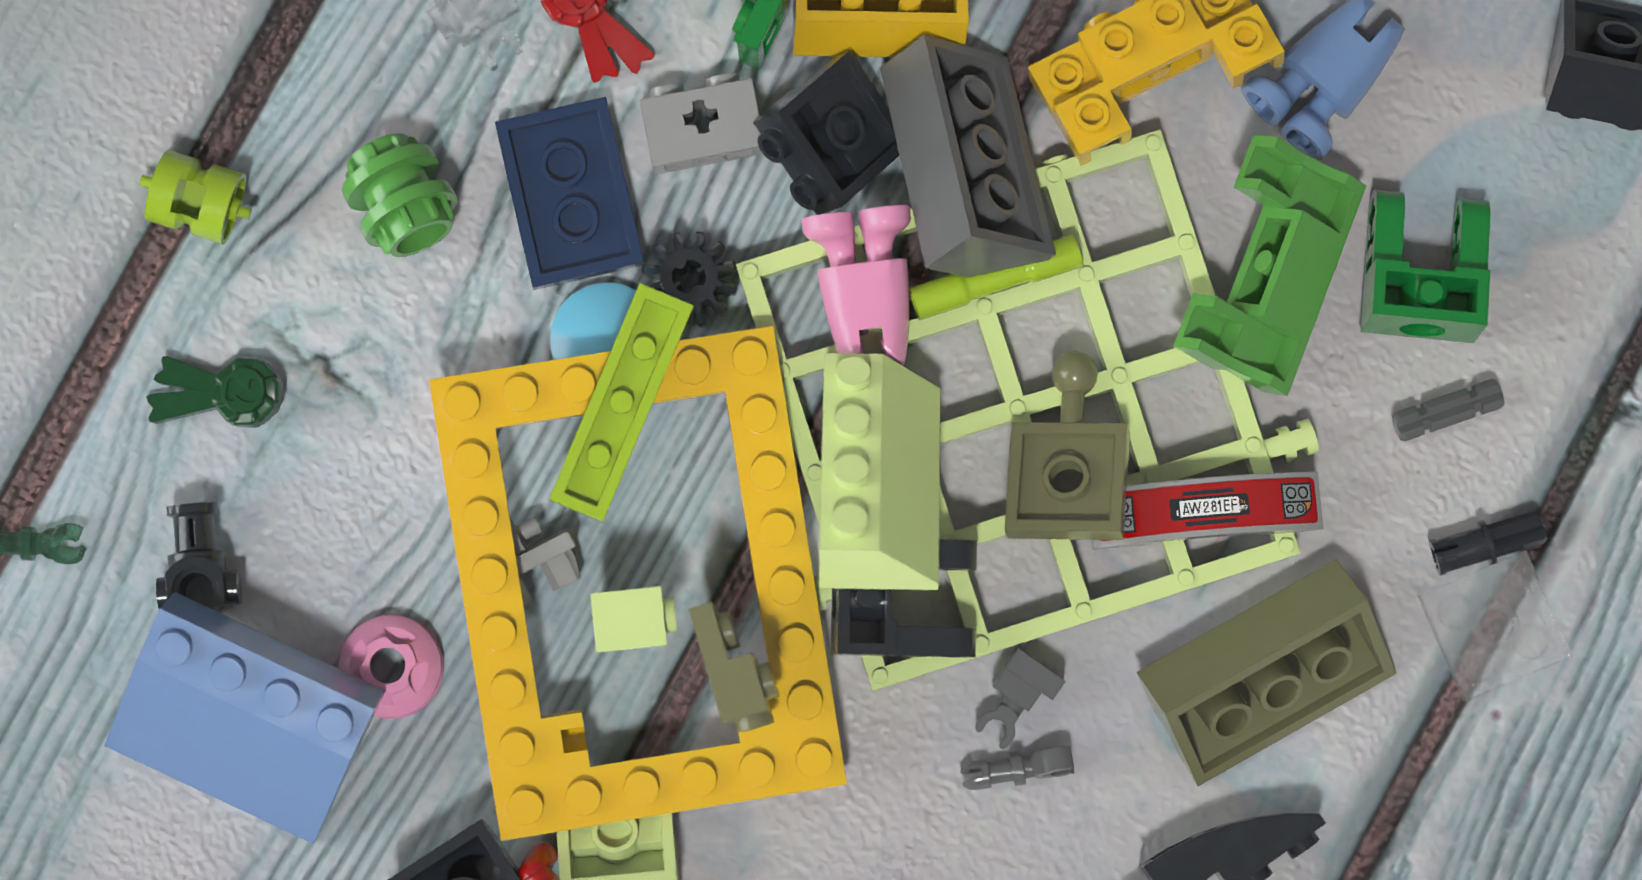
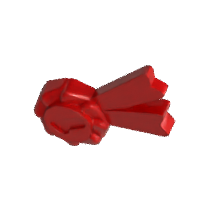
M540 0L541 5L552 21L578 29L591 80L594 83L599 82L604 75L618 77L619 72L609 52V48L614 50L634 74L639 72L642 61L652 60L655 57L650 49L605 10L607 0Z

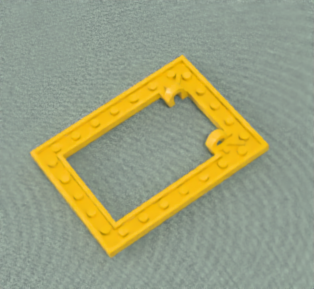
M773 326L680 340L653 405L725 393L767 662L771 665L780 696L769 700L775 723L742 733L738 732L737 729L738 743L591 767L581 709L542 716L540 713L496 429L584 416L611 351L429 379L501 841L847 785Z

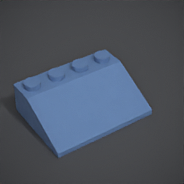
M174 592L159 609L137 658L104 746L314 844L384 696L385 690Z

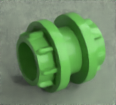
M396 133L367 143L349 158L347 162L348 171L345 174L346 181L342 186V194L351 209L368 211L360 223V229L369 245L381 247L384 254H391L394 257H407L427 250L449 234L453 227L451 221L455 216L453 210L457 204V196L449 182L445 180H431L439 168V161L429 145L418 143L415 137Z

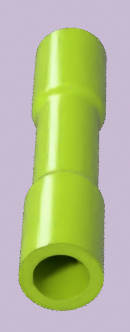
M1071 234L1053 240L1056 255L1048 261L973 277L949 274L910 287L909 294L918 320L927 319L966 306L972 300L1026 282H1039L1083 267L1081 252L1074 235Z

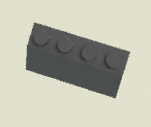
M925 34L883 65L880 68L925 268L964 277H973L1050 260L1056 253L1008 57Z

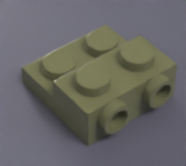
M712 602L689 608L722 724L736 723L738 732L742 733L775 723L769 700L780 696L770 663L764 662L759 664L757 656L753 653L732 658L730 650L741 646L731 613H728V611L719 613L718 606Z

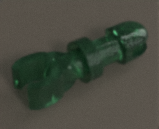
M64 523L43 532H37L35 527H21L20 532H2L0 528V558L2 555H20L22 561H35L37 555H42L47 559H53L57 563L76 564L82 561L86 547L83 545L75 548L69 547L63 543V540H71L76 543L80 539L84 527L74 523Z

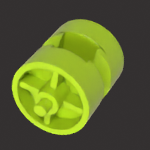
M172 150L164 152L152 177L142 175L139 182L140 186L149 188L145 204L146 221L175 230L187 224L190 226L192 235L222 245L229 239L238 218L242 217L249 220L252 213L251 208L243 206L246 188L245 173L216 164L204 170L199 159Z

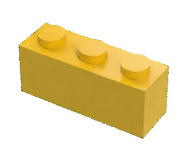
M793 0V56H837L850 50L854 57L894 58L924 34L965 45L969 25L968 0Z

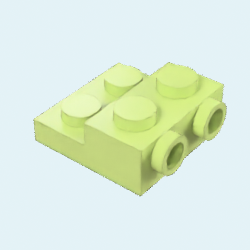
M673 813L557 832L560 880H678Z

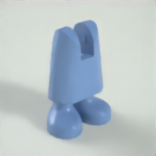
M1349 0L1312 28L1285 53L1284 64L1282 65L1287 72L1279 79L1273 81L1265 76H1254L1241 88L1243 96L1253 110L1266 123L1271 126H1277L1306 89L1308 90L1312 84L1317 87L1318 91L1309 103L1292 116L1281 129V134L1287 142L1314 159L1322 160L1332 149L1333 139L1326 128L1332 115L1335 113L1344 119L1351 115L1384 69L1405 31V28L1392 18L1384 28L1375 32L1370 38L1371 42L1369 43L1353 29L1363 22L1367 12L1376 3L1373 0Z

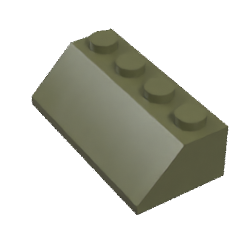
M1337 559L1136 672L1154 712L1197 786L1204 784L1397 674L1368 599Z

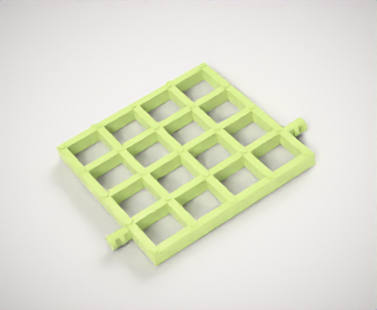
M1161 129L1134 137L1123 145L1119 142L1090 152L1091 161L1080 166L1076 157L1069 158L1068 154L1045 160L1041 163L1042 167L1035 169L1040 192L1045 191L1059 236L1062 238L1071 234L1074 235L1081 252L1083 267L1039 282H1029L972 300L966 306L919 321L916 318L909 321L908 345L977 323L1002 400L1001 404L941 422L940 446L1010 424L1012 431V422L1032 423V416L1061 407L1062 393L1055 386L1026 396L1023 395L998 316L1078 291L1103 371L1098 372L1097 382L1093 389L1084 396L1085 399L1111 392L1120 422L1128 424L1130 430L1129 450L1137 473L1127 475V486L1184 480L1245 460L1249 474L1274 473L1270 462L1272 459L1282 456L1287 463L1297 459V451L1304 449L1308 456L1319 452L1318 440L1308 418L1297 421L1296 430L1290 431L1286 425L1275 428V436L1263 440L1244 381L1228 371L1215 369L1238 440L1162 465L1158 464L1132 384L1201 362L1179 349L1173 348L1125 363L1100 284L1178 259L1191 298L1193 293L1216 296ZM1145 159L1171 237L1092 262L1067 184ZM912 208L910 209L911 221L909 225L895 238L917 231ZM860 225L854 226L856 263L867 262L863 249L865 245ZM810 240L738 263L736 267L755 328L774 327L792 444L820 528L821 461H819L794 381L824 372V353H837L834 344L786 359L762 284V280L828 260L825 249ZM882 328L867 329L868 334L860 336V341H863L864 345L863 354H884L880 339H883ZM939 484V539L975 540L978 546L1007 536L1004 530L1005 515L955 531ZM1294 532L1270 534L1271 543L1192 567L1184 540L1160 542L1170 575L1090 600L1071 540L1047 539L1069 607L990 633L987 632L968 571L945 572L963 627L976 628V658L1301 553ZM816 575L814 576L818 607L819 612L828 610L826 602L832 599V588H820L819 579ZM861 656L872 692L975 659L912 657L885 666L882 656Z

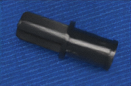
M1532 511L1486 525L1484 520L1478 521L1477 528L1438 540H1429V546L1434 563H1438L1436 565L1437 572L1440 576H1443L1448 572L1488 561L1490 565L1497 564V557L1544 544L1547 541V532L1542 517L1538 512Z

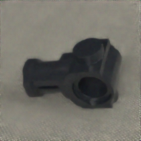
M201 502L166 507L167 516L173 518L176 553L167 556L168 570L164 575L165 577L156 579L158 609L163 606L174 592L186 597V586L189 581L200 575L207 576L213 586L212 596L204 606L220 612L225 607L242 604L240 573L238 570L229 571L226 568L225 551L216 549L213 515L218 512V503Z

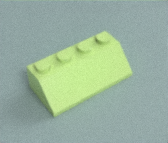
M824 353L819 535L820 588L939 589L940 388L884 354Z

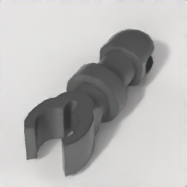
M1070 746L1048 748L1027 756H1021V751L1010 752L1009 759L987 762V759L966 763L960 769L961 774L983 773V776L980 778L970 779L962 783L963 787L969 790L992 788V784L1014 781L1015 786L1026 785L1025 779L1053 778L1075 773Z

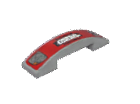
M1318 472L1231 475L1127 486L1124 539L1092 540V549L1150 545L1153 542L1257 533L1270 535L1323 530Z

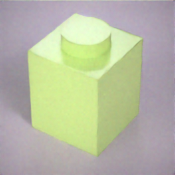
M661 586L590 594L596 653L666 646V634L677 633L674 598L662 599Z

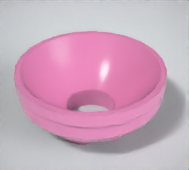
M396 614L380 615L368 619L349 635L341 651L339 669L385 690L374 716L385 719H397L417 713L435 697L442 683L444 657L438 641L422 623L410 617ZM385 648L397 650L405 660L403 675L393 683L378 681L371 670L373 657L378 651Z

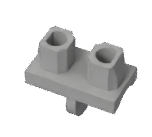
M534 516L515 526L510 517L524 607L532 603L533 598L521 574L538 565L541 566L553 591L561 589L581 578L576 557L572 551V548L575 547V540L567 526L526 547L523 541L543 532L536 517Z

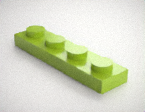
M639 283L549 497L550 501L602 523L604 522L694 305Z

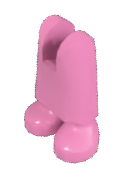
M882 206L858 212L867 262L856 263L854 222L851 212L828 213L802 218L803 234L809 240L821 245L829 259L830 267L817 270L825 313L837 353L863 354L864 345L863 341H860L859 330L881 327L883 339H880L883 353L900 365L905 366L909 332L907 259H893V242L895 237L911 221L910 206Z

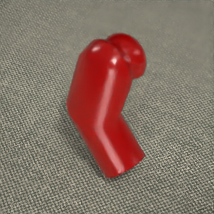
M545 842L532 846L518 869L517 874L520 880H558L557 875L552 871L558 858L557 850L551 844Z

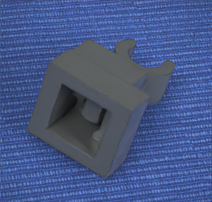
M1017 647L1005 664L1004 670L992 685L996 690L1004 694L1005 697L995 710L985 712L978 719L975 725L976 732L980 733L985 725L993 719L1002 721L1006 726V734L1000 741L999 747L1000 749L1007 748L1015 737L1014 724L1025 709L1029 712L1041 693L1053 700L1066 681Z

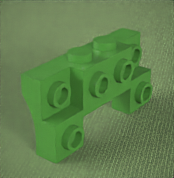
M1253 135L1234 188L1263 205L1243 261L1227 302L1218 296L1193 293L1173 346L1212 369L1230 372L1264 393L1288 396L1367 185L1348 173L1308 156L1280 137Z

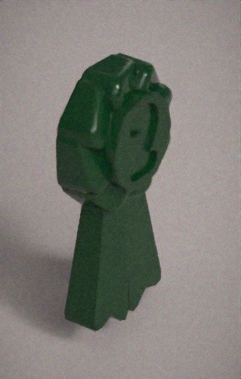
M162 356L163 370L157 373L153 380L163 386L184 389V391L157 393L146 396L148 403L153 407L149 415V422L154 424L217 410L225 421L232 426L258 428L268 422L280 410L283 382L267 362L259 359L236 358L217 374H213L174 358Z

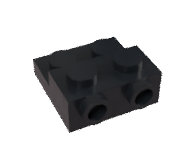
M850 50L834 57L802 86L788 91L753 122L761 134L757 139L760 151L770 161L782 164L793 180L790 184L792 197L801 207L814 210L816 215L843 207L900 156L889 107Z

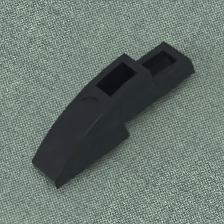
M1279 813L1245 818L1194 834L1165 848L1140 864L1139 867L1149 880H1207L1214 874L1219 880H1265L1273 874L1268 864L1285 852L1288 853L1291 859H1294L1311 848L1320 840L1315 831L1326 824V822L1317 813Z

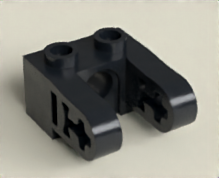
M939 539V570H977V541ZM832 588L830 655L976 658V628L897 626V620H891V589Z

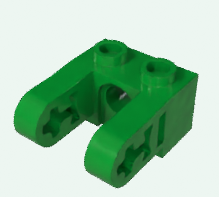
M1373 191L1367 222L1361 332L1474 343L1488 325L1490 289L1488 255L1491 216L1489 201L1464 198L1457 200L1452 223L1450 271L1414 268L1410 267L1409 261H1402L1405 195L1403 192Z

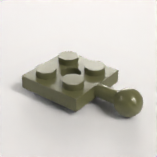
M1079 351L1067 352L1061 355L1053 365L1052 380L1055 387L1062 393L1060 423L1012 422L1004 528L1008 539H1124L1130 430L1127 423H1083L1084 395L1093 389L1098 377L1095 362L1085 353ZM1074 469L1082 473L1083 481L1074 491L1063 493L1052 487L1054 477L1063 470Z

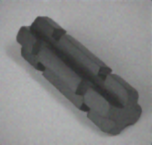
M1489 379L1471 386L1472 390L1470 391L1463 388L1425 401L1420 404L1421 408L1417 409L1414 405L1399 410L1392 415L1395 432L1401 441H1408L1424 435V430L1429 429L1430 432H1434L1476 417V412H1480L1483 415L1498 410L1505 405L1501 387L1496 379Z

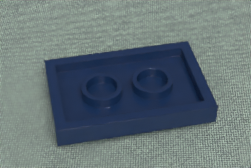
M606 97L495 122L533 290L645 264Z

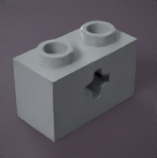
M738 73L721 74L706 79L707 87L684 91L683 84L663 85L649 91L650 98L640 99L654 175L762 155L763 153L760 151L757 139L761 134L753 124L759 117L752 78L740 80ZM699 109H705L708 118L718 117L717 120L709 122V132L704 134L698 133L695 125L685 126V123L694 121V111Z

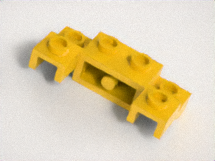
M1135 0L1133 6L1115 15L1112 11H1108L1089 20L1084 25V30L1078 33V42L1028 66V75L1039 98L1054 118L1080 166L1091 161L1090 152L1116 139L1119 140L1121 145L1132 140L1131 127L1119 105L1210 60L1212 52L1234 89L1243 84L1244 74L1268 62L1271 63L1273 68L1284 64L1285 51L1258 4L1253 6L1250 0Z

